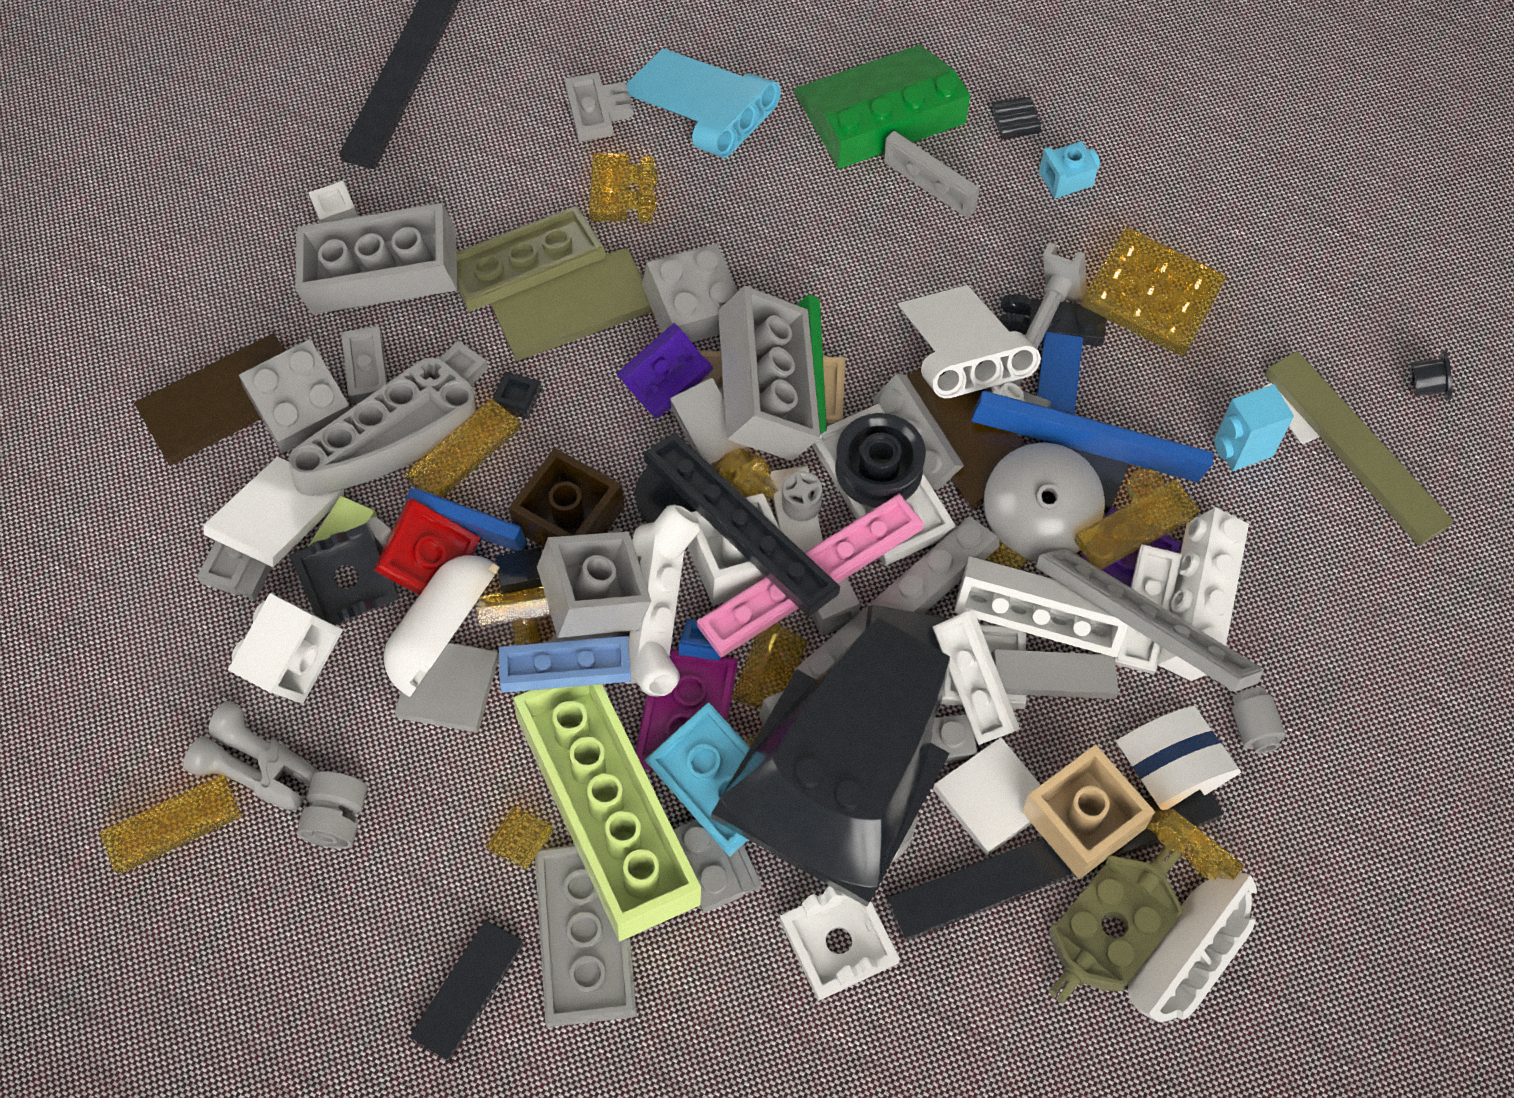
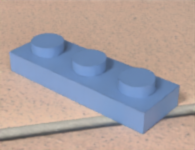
M628 636L499 647L501 692L631 682Z

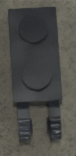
M1019 294L1005 295L1001 299V309L1006 311L1007 314H1003L999 321L1009 332L1017 331L1026 335L1043 299L1032 298L1031 300L1026 295ZM1060 302L1046 332L1083 337V345L1101 347L1105 340L1107 307Z

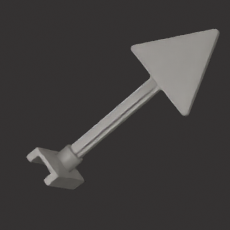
M1051 242L1048 243L1043 253L1046 283L1045 297L1025 335L1027 340L1036 349H1038L1060 302L1069 299L1081 303L1087 292L1085 253L1078 251L1072 261L1057 256L1056 244ZM1023 378L1011 381V383L1019 387ZM992 387L985 388L986 391L993 392ZM1023 391L1025 402L1051 408L1049 400Z

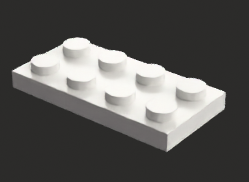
M879 404L827 426V431L822 433L820 439L812 445L856 520L875 508L854 501L840 487L835 473L837 443L843 430L855 419L868 414L885 413ZM877 457L872 458V460L878 463H885L888 461L887 459L883 460ZM924 474L916 492L906 500L924 522L923 530L880 556L879 558L884 566L943 540L956 528L955 523Z

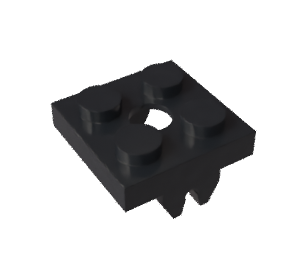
M369 523L362 524L346 532L333 534L325 540L316 541L309 545V547L290 554L314 615L335 626L400 599L394 582L374 571L381 551ZM342 565H351L357 570L358 581L350 589L340 588L335 582V571Z

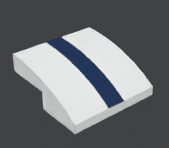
M1195 706L1183 708L1159 717L1116 740L1162 812L1199 789L1205 796L1241 773L1236 763Z

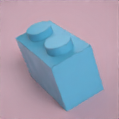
M1275 384L1234 398L1230 402L1215 436L1214 443L1218 455L1227 461L1232 471L1273 457L1294 418L1293 413Z

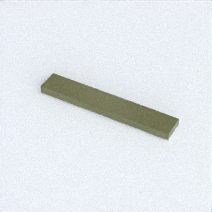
M1298 351L1267 369L1265 373L1267 379L1272 384H1275L1278 391L1419 547L1452 525L1454 520Z

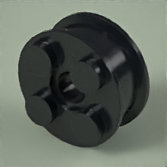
M873 413L855 419L841 433L837 443L835 473L840 487L851 499L862 505L877 508L899 493L906 501L916 492L923 476L926 448L921 434L911 423L896 415ZM877 457L883 460L887 459L888 461L885 463H878L872 460V458Z

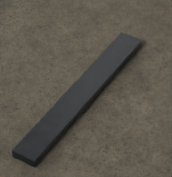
M460 0L418 1L339 153L342 162L376 169Z
M1199 789L1162 812L1154 798L1149 796L1144 798V800L1155 813L1146 829L1111 856L1124 857L1220 819L1223 812L1212 791L1204 796ZM1041 838L887 898V904L905 943L1073 877L1075 874L1044 838ZM1107 859L1100 863L1098 866L1106 864Z

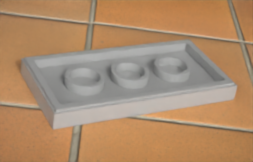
M575 845L534 850L546 1026L556 1027L637 1017L630 937L619 942Z

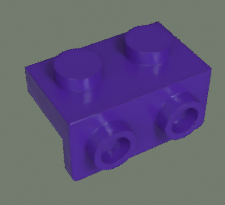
M673 323L617 372L616 375L650 414L657 419L671 408V397L699 384L713 370V366L697 350L682 329Z

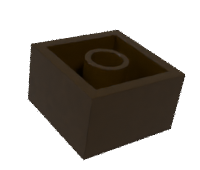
M554 447L508 509L512 523L521 527L525 537L545 547L548 537L606 533L625 508L622 484Z

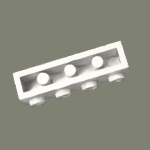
M1215 507L1186 524L1180 553L1182 557L1169 612L1226 646L1249 524ZM1161 646L1157 665L1190 681L1206 675Z
M971 556L967 560L954 612L962 614L974 610L979 620L1116 658L1128 627L1127 624L1054 579Z

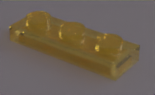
M491 398L405 473L407 480L415 488L442 498L520 430L519 421Z
M1175 479L1076 533L1074 541L1090 563L1102 570L1138 550L1141 544L1147 545L1197 517L1200 509Z
M221 775L99 832L113 870L120 875L243 816L228 780L224 775Z

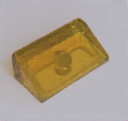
M777 623L756 635L732 698L761 709L764 699L785 690L795 673L794 669L798 667L807 641Z

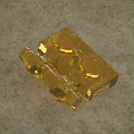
M593 153L590 195L591 221H627L628 209H636L638 211V220L640 222L649 223L652 221L653 212L657 208L654 186L658 181V171L655 168L653 157L644 156L640 160V165H630L629 153ZM629 183L639 184V191H629Z

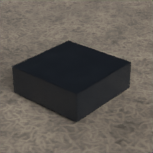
M505 371L491 400L492 409L528 420L542 390L541 381Z

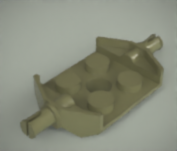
M1166 844L1156 859L1149 864L1111 855L1107 858L1106 864L1059 922L1056 925L1053 924L1050 929L1049 936L1054 950L1064 966L1063 974L1052 988L1048 990L1053 998L1056 997L1064 985L1066 987L1057 998V1001L1063 1004L1077 985L1082 986L1083 983L1101 990L1121 992L1124 990L1183 913V909L1167 880V873L1177 860L1181 858V854L1177 849L1165 861L1173 849V846ZM1109 917L1120 919L1126 927V934L1118 938L1110 937L1103 931L1102 921Z

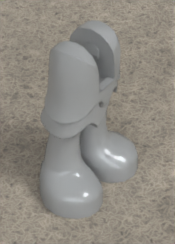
M231 701L222 703L211 717L208 726L210 736L226 746L235 748L257 759L260 770L230 755L217 743L205 736L196 739L189 747L183 760L184 770L198 776L218 774L253 790L258 798L286 810H297L304 799L289 787L278 782V780L285 772L297 780L310 785L312 775L317 772L316 769L308 761L289 750L284 743L280 744L273 737L269 743L251 732L245 726L244 711L238 705Z

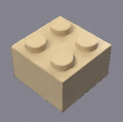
M1095 744L1029 793L1022 813L1076 877L1081 879L1145 830L1155 811Z

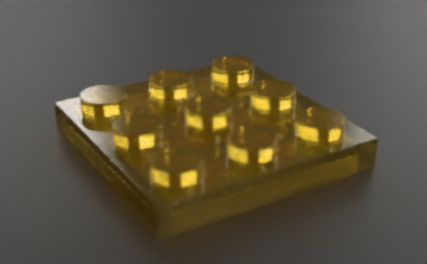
M1126 227L1086 292L1081 306L1184 357L1227 276Z

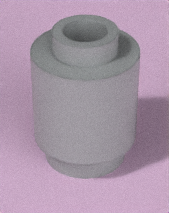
M1263 687L1250 688L1233 696L1234 706L1231 710L1244 748L1254 749L1257 754L1268 753L1279 748V741L1286 737V733L1273 697L1267 695Z

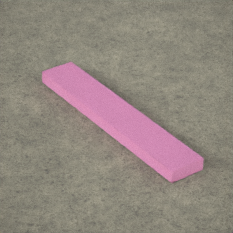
M899 493L811 548L805 554L836 583H840L923 530L924 522ZM765 577L698 619L697 627L720 658H722L799 608Z

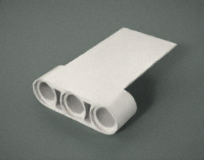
M968 285L897 303L935 351L925 358L922 363L921 373L939 397L952 398L1022 379L1032 375L1040 364V354L1027 338L1020 332H1009Z

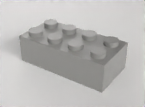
M443 203L297 227L295 290L311 314L457 291L456 228Z
M744 285L718 310L727 440L793 461L820 439L808 309Z

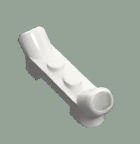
M678 505L667 506L655 522L640 525L635 530L632 540L652 602L639 630L630 631V636H628L631 682L625 683H638L644 693L656 697L672 692L680 680L679 671L669 657L684 550L701 530L696 516Z

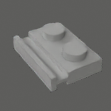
M215 541L197 577L201 584L235 595L248 596L250 600L255 601L272 567Z
M697 819L673 829L701 886L700 908L703 914L737 900L746 893L761 889V882L744 845L729 857Z

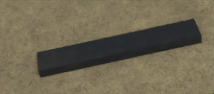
M675 432L644 452V462L808 617L839 595L840 585Z

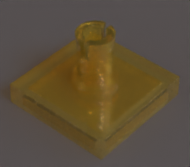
M543 587L507 594L480 597L476 608L479 626L511 621L515 645H526L525 638H528L529 644L540 643L536 617L550 614Z

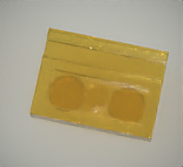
M1174 809L1155 811L1147 825V828L1157 835L1161 843L1183 855L1193 863L1192 866L1199 873L1210 880L1215 881L1217 877L1234 880L1244 866Z

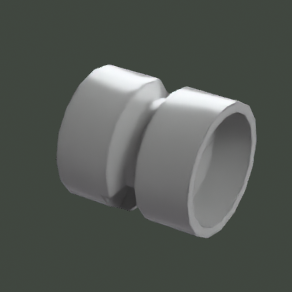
M328 771L314 773L306 796L311 806L305 807L302 810L296 831L298 837L323 847L335 849L351 848L359 823L354 814L362 811L368 789L367 785L357 778L341 773Z

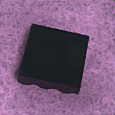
M1031 96L992 103L991 111L1001 140L1040 133L1041 122L1038 120L1037 111L1034 108Z
M540 548L495 556L496 563L500 567L498 569V577L502 594L543 587L537 569L542 555Z

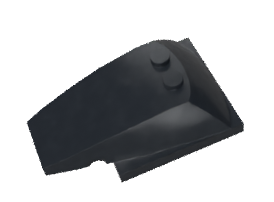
M878 617L817 679L797 669L712 811L711 819L867 907L950 754L931 743L932 728L940 705L950 664V656Z

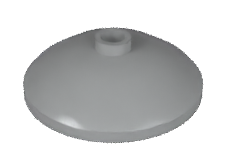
M1034 443L1010 452L994 468L984 491V513L991 532L999 537V543L1011 553L1030 561L1038 562L1040 555L1065 548L1074 554L1078 553L1096 535L1104 515V491L1094 468L1077 452L1058 444ZM1042 492H1052L1055 496V502L1053 504L1044 503L1041 498Z

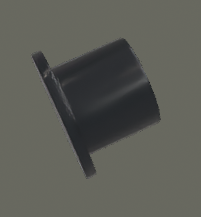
M1446 350L1440 352V359L1411 363V380L1414 396L1443 393L1446 401L1452 399V374Z

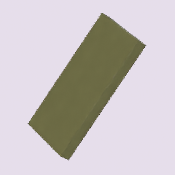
M573 206L457 251V292L468 312L607 258L605 248L578 206Z
M627 247L606 254L607 258L490 303L516 362L653 312L642 287L643 278Z

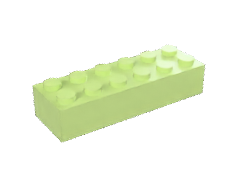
M603 685L530 690L513 697L517 721L619 942L700 906L701 886Z

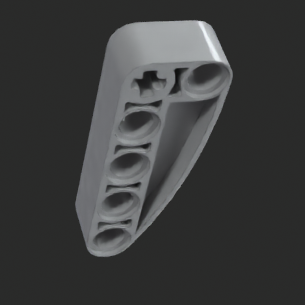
M432 357L420 360L291 451L289 464L295 488L298 492L307 496L343 490L399 470L427 456L475 424L477 416L474 388L444 361Z

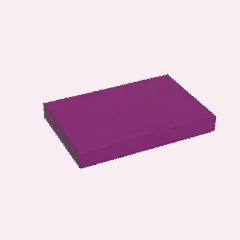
M670 649L669 657L679 671L680 680L672 692L659 697L646 695L635 749L643 769L654 771L644 759L708 702L728 723L738 659L722 657L718 661L679 655V650Z

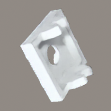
M830 886L824 891V894L820 896L812 894L802 903V906L780 915L781 925L818 1001L899 963L900 958L871 901L866 907ZM834 929H843L852 938L851 948L843 954L831 952L826 945V936Z

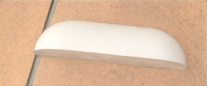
M464 555L449 560L434 574L392 633L385 646V669L392 683L400 691L409 697L412 695L500 568L498 565L480 556Z
M1230 872L1215 876L1199 885L1187 897L1181 906L1183 913L1179 920L1128 984L1129 999L1138 1011L1155 1021L1163 1023L1176 1018L1184 1020L1196 1010L1254 927L1256 919L1250 918L1252 906L1251 893H1256L1257 888L1251 875Z

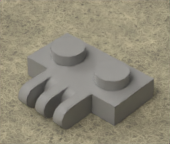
M599 72L564 78L578 142L614 136L612 121L628 119L634 115L626 83L619 82L602 85Z

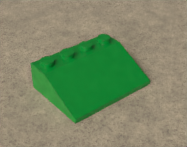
M920 44L794 88L795 96L838 169L885 153L886 138L893 131L913 143L966 124L970 93L955 70Z

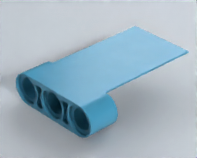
M664 48L626 84L629 96L698 121L692 135L694 146L721 158L731 155L778 105L781 94L780 86L775 81L752 73L740 76Z

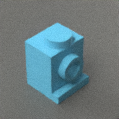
M1082 141L1053 151L1049 147L1043 150L1039 174L1054 199L1094 186L1097 170L1100 167L1099 156L1095 149L1087 150Z

